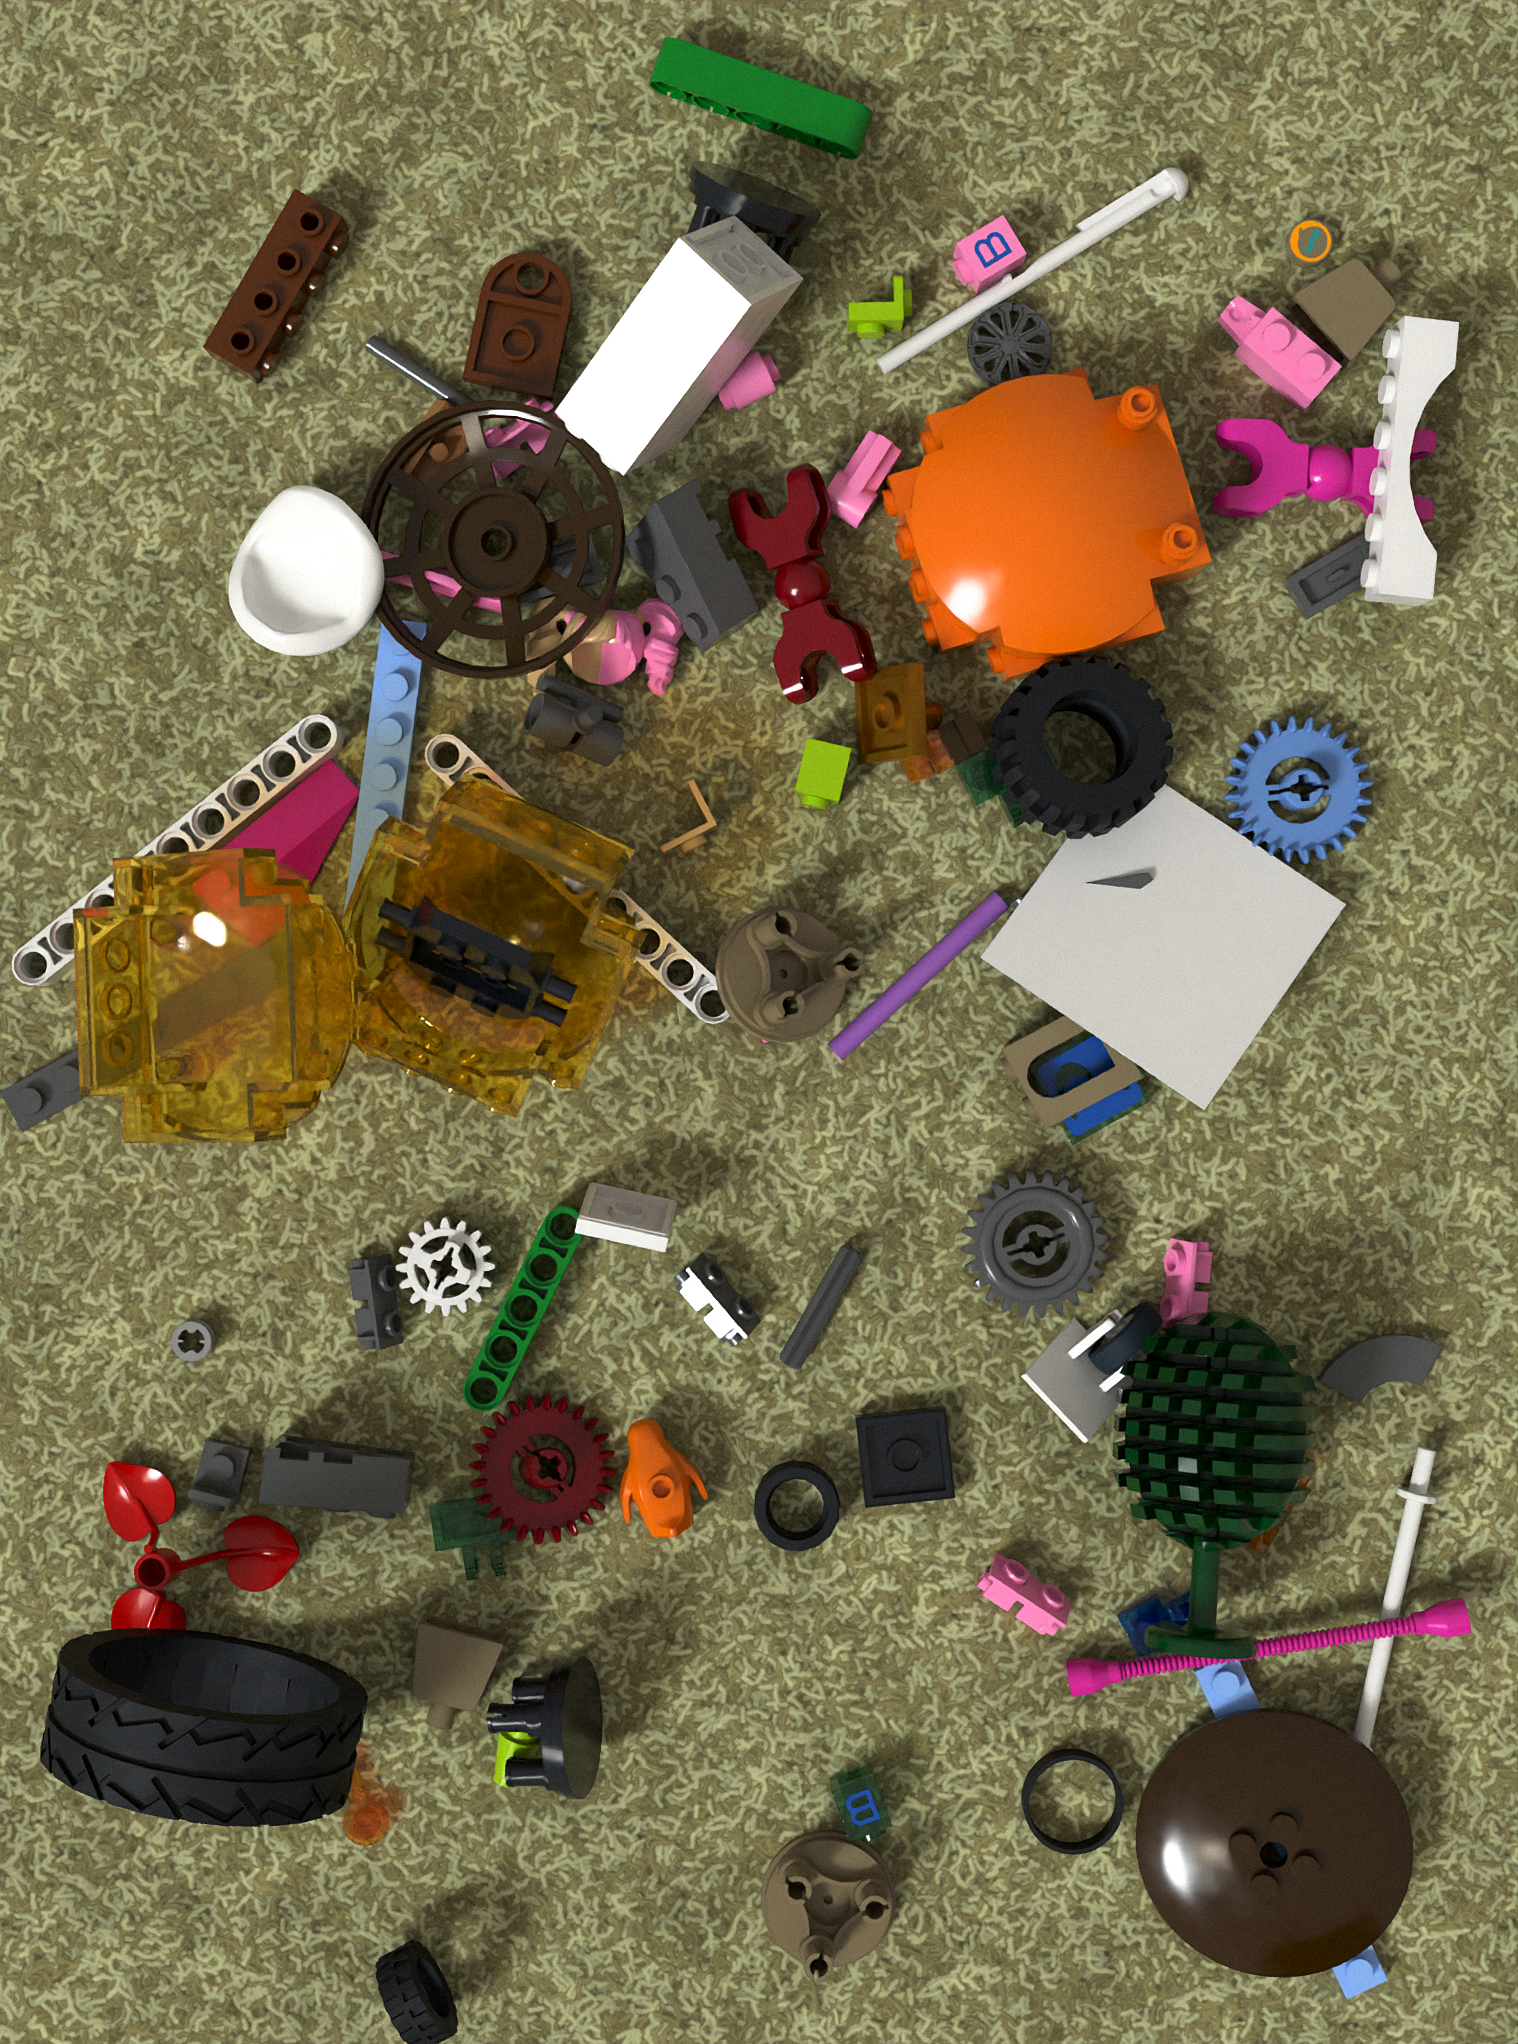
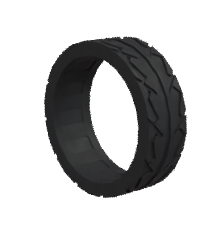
M127 1628L93 1632L94 1634L92 1635L85 1634L69 1640L59 1651L56 1665L58 1667L51 1691V1704L48 1706L45 1731L43 1732L40 1761L49 1773H53L55 1778L73 1790L99 1801L104 1800L108 1804L141 1814L219 1826L261 1827L260 1825L301 1824L323 1818L322 1815L324 1814L330 1815L341 1809L346 1803L351 1789L357 1758L356 1746L361 1738L363 1714L366 1713L368 1696L364 1686L341 1669L309 1655L296 1653L291 1649L273 1644L216 1633L180 1629Z

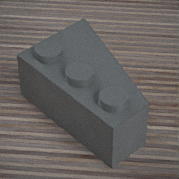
M697 478L657 500L626 538L625 544L629 548L634 562L644 569L656 586L659 597L669 604L680 619L687 636L697 643L702 652H705L742 629L759 611V607L735 558L727 561L715 536L722 530L716 518L708 521L696 496L703 491Z
M282 1434L266 1448L258 1504L324 1508L333 1512L369 1511L370 1516L392 1519L396 1517V1513L403 1514L409 1505L416 1452Z

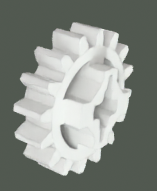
M445 1216L442 1218L440 1228H436L430 1219L424 1222L425 1235L416 1230L411 1231L408 1235L414 1242V1245H402L399 1249L400 1253L408 1257L407 1261L396 1265L397 1271L407 1272L408 1278L399 1284L400 1288L412 1287L415 1292L410 1299L412 1304L418 1302L421 1298L426 1300V1313L430 1314L436 1305H440L443 1316H449L453 1305L456 1304L459 1310L465 1313L469 1310L468 1298L480 1303L484 1296L478 1288L480 1286L491 1287L494 1283L490 1277L485 1275L486 1271L497 1267V1262L486 1260L485 1255L493 1249V1245H480L478 1240L483 1234L481 1229L476 1230L472 1234L466 1232L468 1220L463 1219L455 1228L452 1227L450 1217ZM449 1236L444 1247L438 1250L423 1247L431 1239ZM465 1244L468 1245L474 1254L476 1268L468 1264L463 1253ZM454 1248L451 1256L453 1258L451 1265L457 1268V1272H451L439 1284L442 1277L440 1275L442 1267L436 1264V1260H443ZM417 1266L425 1269L430 1281L428 1288L422 1283ZM457 1282L463 1285H470L467 1290L460 1294L444 1296L448 1287Z

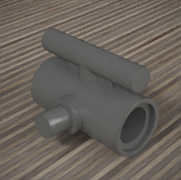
M542 673L536 683V689L542 692L533 698L526 711L523 731L544 740L545 748L551 754L570 751L602 766H609L617 757L622 746L624 731L622 727L615 724L621 720L624 708L546 673Z

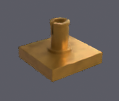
M904 663L877 669L873 679L863 683L854 682L858 765H875L928 756L926 729L937 730L941 725L943 713L939 703L934 701L925 702L924 663Z

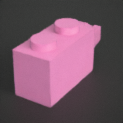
M1237 295L1217 320L1239 345L1233 355L1301 413L1342 367L1274 307L1266 313Z

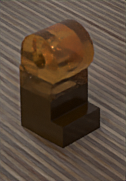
M968 710L927 734L928 756L899 760V763L909 783L913 786L983 752L988 745Z

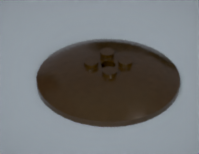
M1258 1708L1225 1714L1207 1721L1178 1740L1166 1752L1149 1777L1141 1797L1136 1823V1853L1139 1870L1151 1901L1161 1917L1183 1941L1200 1954L1233 1970L1264 1977L1289 1978L1320 1973L1337 1967L1363 1952L1383 1934L1399 1911L1408 1890L1413 1866V1836L1406 1805L1397 1784L1377 1756L1361 1741L1333 1723L1313 1715L1285 1709ZM1268 1842H1278L1286 1848L1287 1853L1279 1861H1269L1262 1856L1260 1850Z

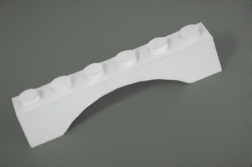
M1404 316L1391 329H1388L1385 334L1382 355L1384 358H1388L1387 372L1382 377L1378 389V402L1383 404L1382 421L1378 422L1374 433V448L1379 450L1378 466L1373 469L1369 483L1370 495L1375 496L1373 513L1369 514L1365 526V539L1370 541L1369 559L1364 561L1360 577L1361 586L1366 587L1365 601L1420 606L1433 600L1437 552L1427 538L1415 510L1410 486V454L1415 429L1425 405L1439 384L1455 369L1459 322Z

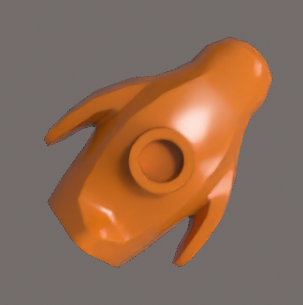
M650 1418L637 1420L628 1429L629 1459L622 1476L619 1491L623 1518L626 1524H630L632 1501H634L652 1537H675L694 1524L690 1484L695 1486L699 1495L704 1500L708 1499V1492L696 1466L686 1456L674 1449L665 1437L663 1428L659 1423Z

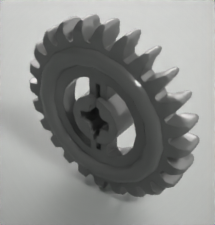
M1031 1169L1026 1170L1024 1183H1020L1013 1173H1008L1009 1188L1004 1189L997 1182L992 1181L991 1186L995 1197L991 1199L983 1194H978L977 1198L984 1207V1210L976 1211L969 1209L967 1211V1214L977 1224L973 1227H963L961 1229L963 1234L974 1239V1242L960 1248L963 1253L975 1255V1259L965 1264L964 1269L966 1271L981 1272L973 1281L975 1288L990 1284V1288L985 1296L988 1302L993 1301L1000 1295L1003 1296L1001 1305L1003 1312L1008 1311L1016 1302L1018 1303L1019 1315L1022 1318L1027 1315L1031 1306L1035 1307L1039 1318H1044L1047 1305L1049 1304L1060 1315L1063 1313V1299L1067 1298L1073 1305L1078 1306L1080 1301L1076 1291L1081 1289L1087 1293H1092L1093 1288L1087 1278L1089 1276L1101 1278L1104 1275L1094 1264L1095 1261L1109 1259V1255L1099 1250L1098 1245L1108 1242L1110 1236L1096 1232V1229L1106 1222V1217H1091L1090 1214L1098 1205L1097 1200L1092 1199L1081 1203L1085 1187L1081 1185L1068 1192L1070 1179L1067 1175H1064L1056 1185H1053V1177L1050 1170L1044 1171L1040 1182H1037ZM1039 1210L1051 1213L1063 1224L1049 1229L1040 1222H1025L1014 1232L1013 1243L1002 1246L1005 1229L1014 1218L1024 1212ZM1031 1232H1035L1039 1237H1048L1045 1238L1046 1241L1039 1244L1041 1252L1034 1254L1029 1248L1022 1249L1023 1245L1029 1242L1028 1234ZM1060 1233H1063V1234H1064V1235L1059 1236V1237H1057V1238H1053V1236L1058 1235V1234H1060ZM1067 1241L1069 1243L1066 1258L1056 1270L1047 1275L1037 1277L1023 1275L1009 1265V1262L1020 1258L1033 1265L1045 1264L1055 1255L1057 1245ZM1015 1250V1253L1008 1255L1007 1252Z

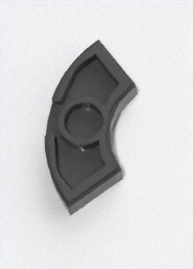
M1391 1333L1356 1342L1338 1353L1326 1365L1317 1379L1360 1403L1370 1390L1386 1382L1407 1381L1421 1386L1443 1346L1428 1339L1409 1334Z

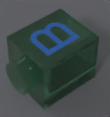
M872 1763L830 1778L831 1793L850 1842L860 1839L862 1842L875 1840L886 1833V1828L893 1826L891 1813Z

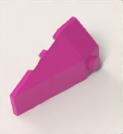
M329 759L223 847L189 881L222 916L258 947L265 945L296 915L312 881L315 880L326 855L358 801L360 790Z

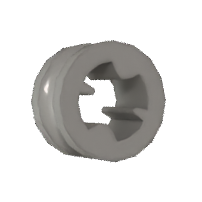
M188 1320L179 1325L173 1332L171 1338L172 1349L176 1356L184 1361H199L210 1354L214 1348L216 1341L215 1333L212 1327L203 1320ZM185 1330L191 1334L199 1330L203 1334L204 1338L199 1341L204 1344L201 1351L196 1347L191 1350H187L184 1347L183 1342L187 1338L182 1336Z

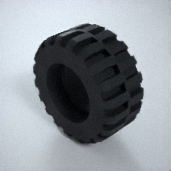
M1080 654L1066 656L1060 664L1056 660L1047 662L1035 673L1031 672L1001 706V713L994 719L990 733L995 736V739L988 745L989 759L997 760L998 764L991 771L994 782L997 785L1004 783L1007 792L1002 798L1009 807L1017 803L1024 810L1020 815L1022 820L1029 825L1035 820L1044 823L1042 827V832L1056 836L1061 830H1065L1068 839H1082L1088 833L1093 837L1107 834L1114 827L1119 828L1144 809L1155 798L1154 793L1163 787L1168 777V773L1164 769L1172 763L1174 749L1171 746H1165V743L1173 737L1171 722H1163L1160 716L1166 711V708L1160 698L1153 701L1147 693L1152 686L1143 677L1135 681L1129 676L1131 668L1120 662L1112 668L1107 666L1108 659L1106 657L1093 655L1084 663L1083 657ZM1061 711L1079 712L1096 720L1107 731L1116 753L1115 772L1110 780L1104 784L1097 785L1080 783L1064 775L1053 764L1044 743L1045 722L1052 714Z

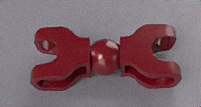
M804 463L789 471L786 477L788 503L784 511L777 517L771 515L762 495L755 490L741 488L733 491L728 497L729 512L737 539L746 547L758 551L763 556L768 570H778L774 578V592L781 605L789 611L781 613L784 630L782 637L775 647L773 663L785 697L796 705L806 703L816 696L819 690L816 667L820 658L827 652L835 656L844 676L851 681L863 683L873 679L877 673V661L869 632L860 623L848 619L842 614L838 600L828 599L831 592V576L825 566L817 559L824 556L821 540L831 519L832 505L819 470L809 463Z

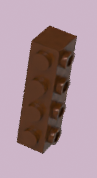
M294 189L203 346L212 358L258 385L264 375L270 377L274 373L281 359V353L278 351L286 336L292 338L298 332L304 319V314L301 310L309 297L316 298L323 289L327 279L324 271L332 257L335 259L340 258L348 245L350 236L347 234L349 228L342 215L299 190Z

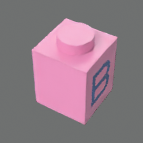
M1002 215L957 242L953 254L955 260L951 263L959 281L964 286L970 283L977 294L1002 279L1007 273H1012L1022 267L1027 253L1006 218Z

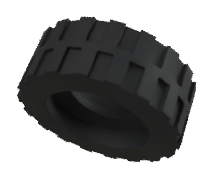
M411 1940L378 1958L379 1961L376 1962L375 1966L377 1968L376 1980L378 1981V1990L385 2010L391 2019L390 2021L394 2028L397 2029L403 2041L407 2044H439L457 2033V2009L453 2001L452 1992L435 1959L430 1954V1951L422 1946V1943Z

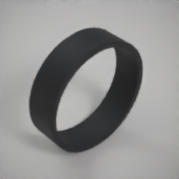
M1074 1748L1051 1752L1033 1765L1023 1783L1021 1800L1027 1824L1033 1835L1043 1845L1053 1851L1070 1855L1094 1851L1109 1841L1120 1825L1124 1807L1120 1785L1111 1768L1101 1758L1091 1752ZM1068 1760L1085 1761L1097 1766L1108 1775L1113 1782L1115 1790V1806L1106 1826L1093 1837L1078 1842H1063L1047 1836L1035 1825L1029 1813V1797L1037 1778L1052 1765Z

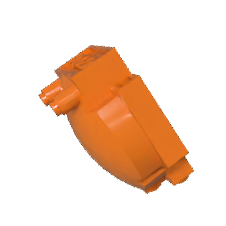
M1084 367L1062 374L1032 375L1009 380L991 387L965 404L927 415L924 424L926 430L919 432L922 448L925 453L921 465L888 475L886 481L887 489L881 491L883 505L888 518L896 516L899 525L897 526L898 534L894 535L899 556L902 561L910 560L912 570H910L911 577L908 578V584L915 604L923 602L928 618L921 621L928 647L936 646L938 654L941 656L991 640L993 647L986 649L989 664L994 675L1001 673L1004 683L1026 677L1031 672L1035 673L1043 664L1052 660H1056L1060 664L1066 656L1078 654L1084 659L1160 635L1165 630V626L1153 590L1196 577L1212 562L1158 385L1153 384L1147 387L1134 386L1124 394L1094 400Z

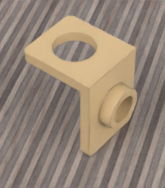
M694 779L687 781L707 823L660 846L659 848L663 855L678 848L682 850L683 854H686L707 843L708 841L704 835L718 828Z

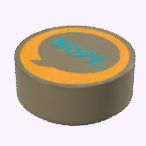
M1304 219L1298 222L1290 230L1285 240V251L1288 258L1293 264L1302 268H1313L1320 265L1330 254L1333 246V236L1330 229L1325 223L1317 219Z

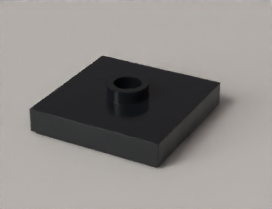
M945 1406L855 1415L865 1508L955 1498Z

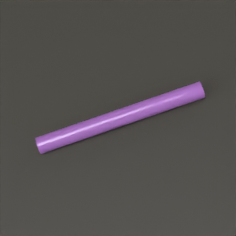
M993 892L828 1043V1046L843 1061L1009 909L1008 905L997 893Z

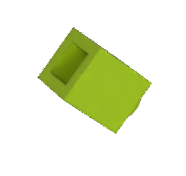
M807 738L794 795L803 797L802 805L821 810H828L829 803L838 805L852 748Z

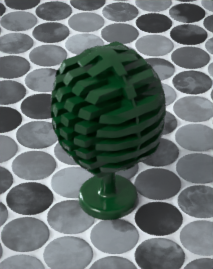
M1197 1313L1175 1321L1181 1323L1169 1329L1165 1334L1145 1335L1140 1349L1151 1350L1152 1352L1146 1354L1147 1359L1145 1361H1126L1119 1373L1122 1375H1133L1134 1381L1131 1386L1117 1387L1116 1401L1120 1404L1127 1403L1125 1413L1114 1416V1429L1118 1432L1124 1431L1125 1440L1113 1442V1457L1117 1460L1125 1459V1462L1129 1463L1130 1468L1113 1470L1119 1488L1127 1487V1490L1139 1492L1142 1497L1137 1498L1138 1503L1130 1504L1134 1518L1144 1520L1157 1519L1158 1522L1167 1528L1162 1530L1168 1534L1165 1536L1192 1549L1188 1621H1160L1150 1624L1145 1630L1144 1644L1153 1649L1185 1656L1214 1659L1251 1658L1257 1655L1258 1642L1256 1637L1245 1630L1216 1623L1221 1550L1234 1549L1255 1542L1249 1540L1259 1536L1264 1531L1284 1526L1288 1511H1284L1285 1508L1291 1504L1304 1503L1311 1489L1304 1485H1297L1300 1478L1313 1475L1314 1460L1306 1457L1307 1449L1316 1446V1432L1308 1429L1307 1421L1317 1419V1404L1304 1402L1302 1392L1317 1391L1311 1375H1300V1372H1294L1289 1362H1292L1293 1359H1298L1295 1345L1275 1343L1273 1339L1263 1332L1267 1329L1251 1319L1235 1313Z

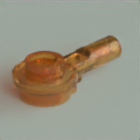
M355 1765L348 1797L350 1806L344 1815L343 1829L348 1839L353 1843L361 1846L374 1845L387 1832L389 1824L388 1814L382 1805L374 1801V1798L366 1796Z

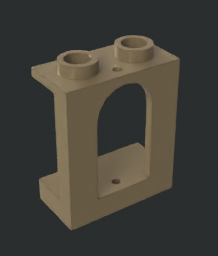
M1065 1015L1014 1042L1011 1041L1005 1044L1002 1048L1005 1057L1000 1059L1011 1082L1014 1083L1019 1080L1027 1096L1022 1098V1101L1029 1116L1034 1122L1041 1120L1045 1129L1142 1079L1145 1073L1139 1065L1103 1042L1115 1064L1114 1067L1055 1097L1041 1095L1028 1072L1032 1060L1086 1030Z

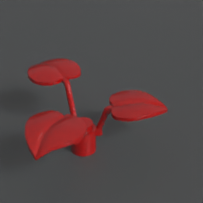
M113 1461L107 1465L103 1481V1502L106 1517L111 1528L119 1537L128 1542L138 1541L144 1538L150 1531L149 1542L144 1546L146 1555L142 1556L134 1567V1577L140 1587L127 1591L117 1599L111 1614V1630L127 1628L185 1630L186 1613L183 1607L174 1601L165 1600L167 1592L163 1587L176 1581L181 1571L228 1558L226 1571L229 1579L242 1590L260 1592L279 1583L300 1557V1548L296 1540L284 1526L270 1518L251 1515L236 1519L226 1527L224 1532L226 1550H219L188 1560H181L174 1550L170 1548L158 1549L156 1547L160 1536L157 1525L170 1520L176 1508V1492L171 1480L163 1472L150 1466Z

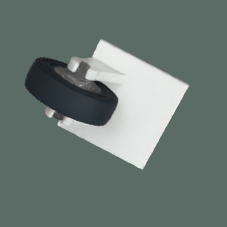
M1147 1302L1135 1306L1125 1315L1114 1309L1088 1330L1075 1318H1072L1021 1377L1067 1426L1086 1443L1120 1404L1116 1401L1117 1387L1131 1386L1134 1381L1129 1375L1125 1376L1119 1373L1124 1363L1128 1360L1145 1361L1147 1359V1354L1152 1351L1140 1349L1144 1336L1154 1335L1163 1319Z

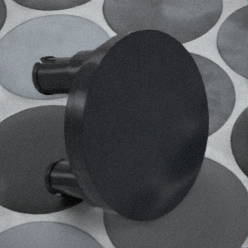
M694 161L691 164L688 173L691 181L688 188L695 195L694 203L697 207L687 234L735 215L752 232L767 233L769 235L767 245L788 264L795 246L799 247L803 237H807L811 228H815L818 225L821 213L817 208L778 186L718 164L704 161Z
M571 1656L566 1661L556 1663L551 1670L549 1678H514L512 1684V1701H514V1704L490 1703L487 1713L495 1715V1718L487 1717V1727L490 1733L527 1732L530 1737H536L541 1742L542 1758L509 1757L507 1759L505 1781L508 1787L545 1786L547 1791L563 1794L567 1799H584L594 1785L602 1745L600 1687L592 1662L585 1656Z

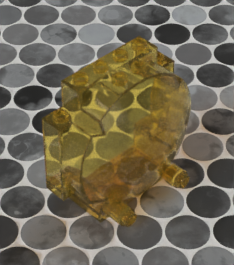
M466 772L439 799L431 822L417 820L411 825L390 815L375 831L321 974L332 979L338 987L344 990L358 991L364 994L346 1041L358 1046L359 1050L366 1055L385 1058L400 1065L401 1069L410 1075L424 1076L441 1084L446 1091L459 1096H468L483 1103L491 1112L500 1115L507 1114L514 1118L517 1116L529 1095L537 1074L544 1076L550 1084L556 1087L570 1088L578 1091L588 1074L614 1011L628 987L634 965L648 933L636 928V921L632 916L614 904L636 850L629 848L623 840L617 837H605L509 793L493 780L479 779ZM424 895L430 897L441 911L528 951L556 954L551 966L554 969L552 974L578 985L570 1004L545 991L543 993L545 994L544 1000L568 1010L561 1027L559 1028L557 1025L537 1016L534 1018L530 1016L529 1019L514 1020L506 1019L498 1014L495 1017H488L473 1010L470 1007L471 1002L456 995L453 998H446L428 988L429 983L418 979L403 962V958L399 957L398 953L381 945L374 944L382 925L407 937L408 933L404 930V927L385 918L378 917L384 900L389 898V900L412 910L414 905L419 907ZM465 965V967H467V968H469V969H472V970H474V971H476V972H478V973H480V974L483 973V972H481V971H479V970H476V969H474V968H472V967H470V966H468V965ZM509 984L507 985V986H509V987H511V988L517 990L516 987L511 986V985H509Z
M232 848L113 858L114 906L73 909L80 1097L122 1096L124 1143L259 1142L287 1139L286 1129L306 1118L317 1108L322 1090L333 1088L346 1063L352 1040L359 1039L360 1012L357 991L358 963L356 960V943L348 942L339 918L327 899L323 897V894H313L309 880L286 864L276 861V849Z

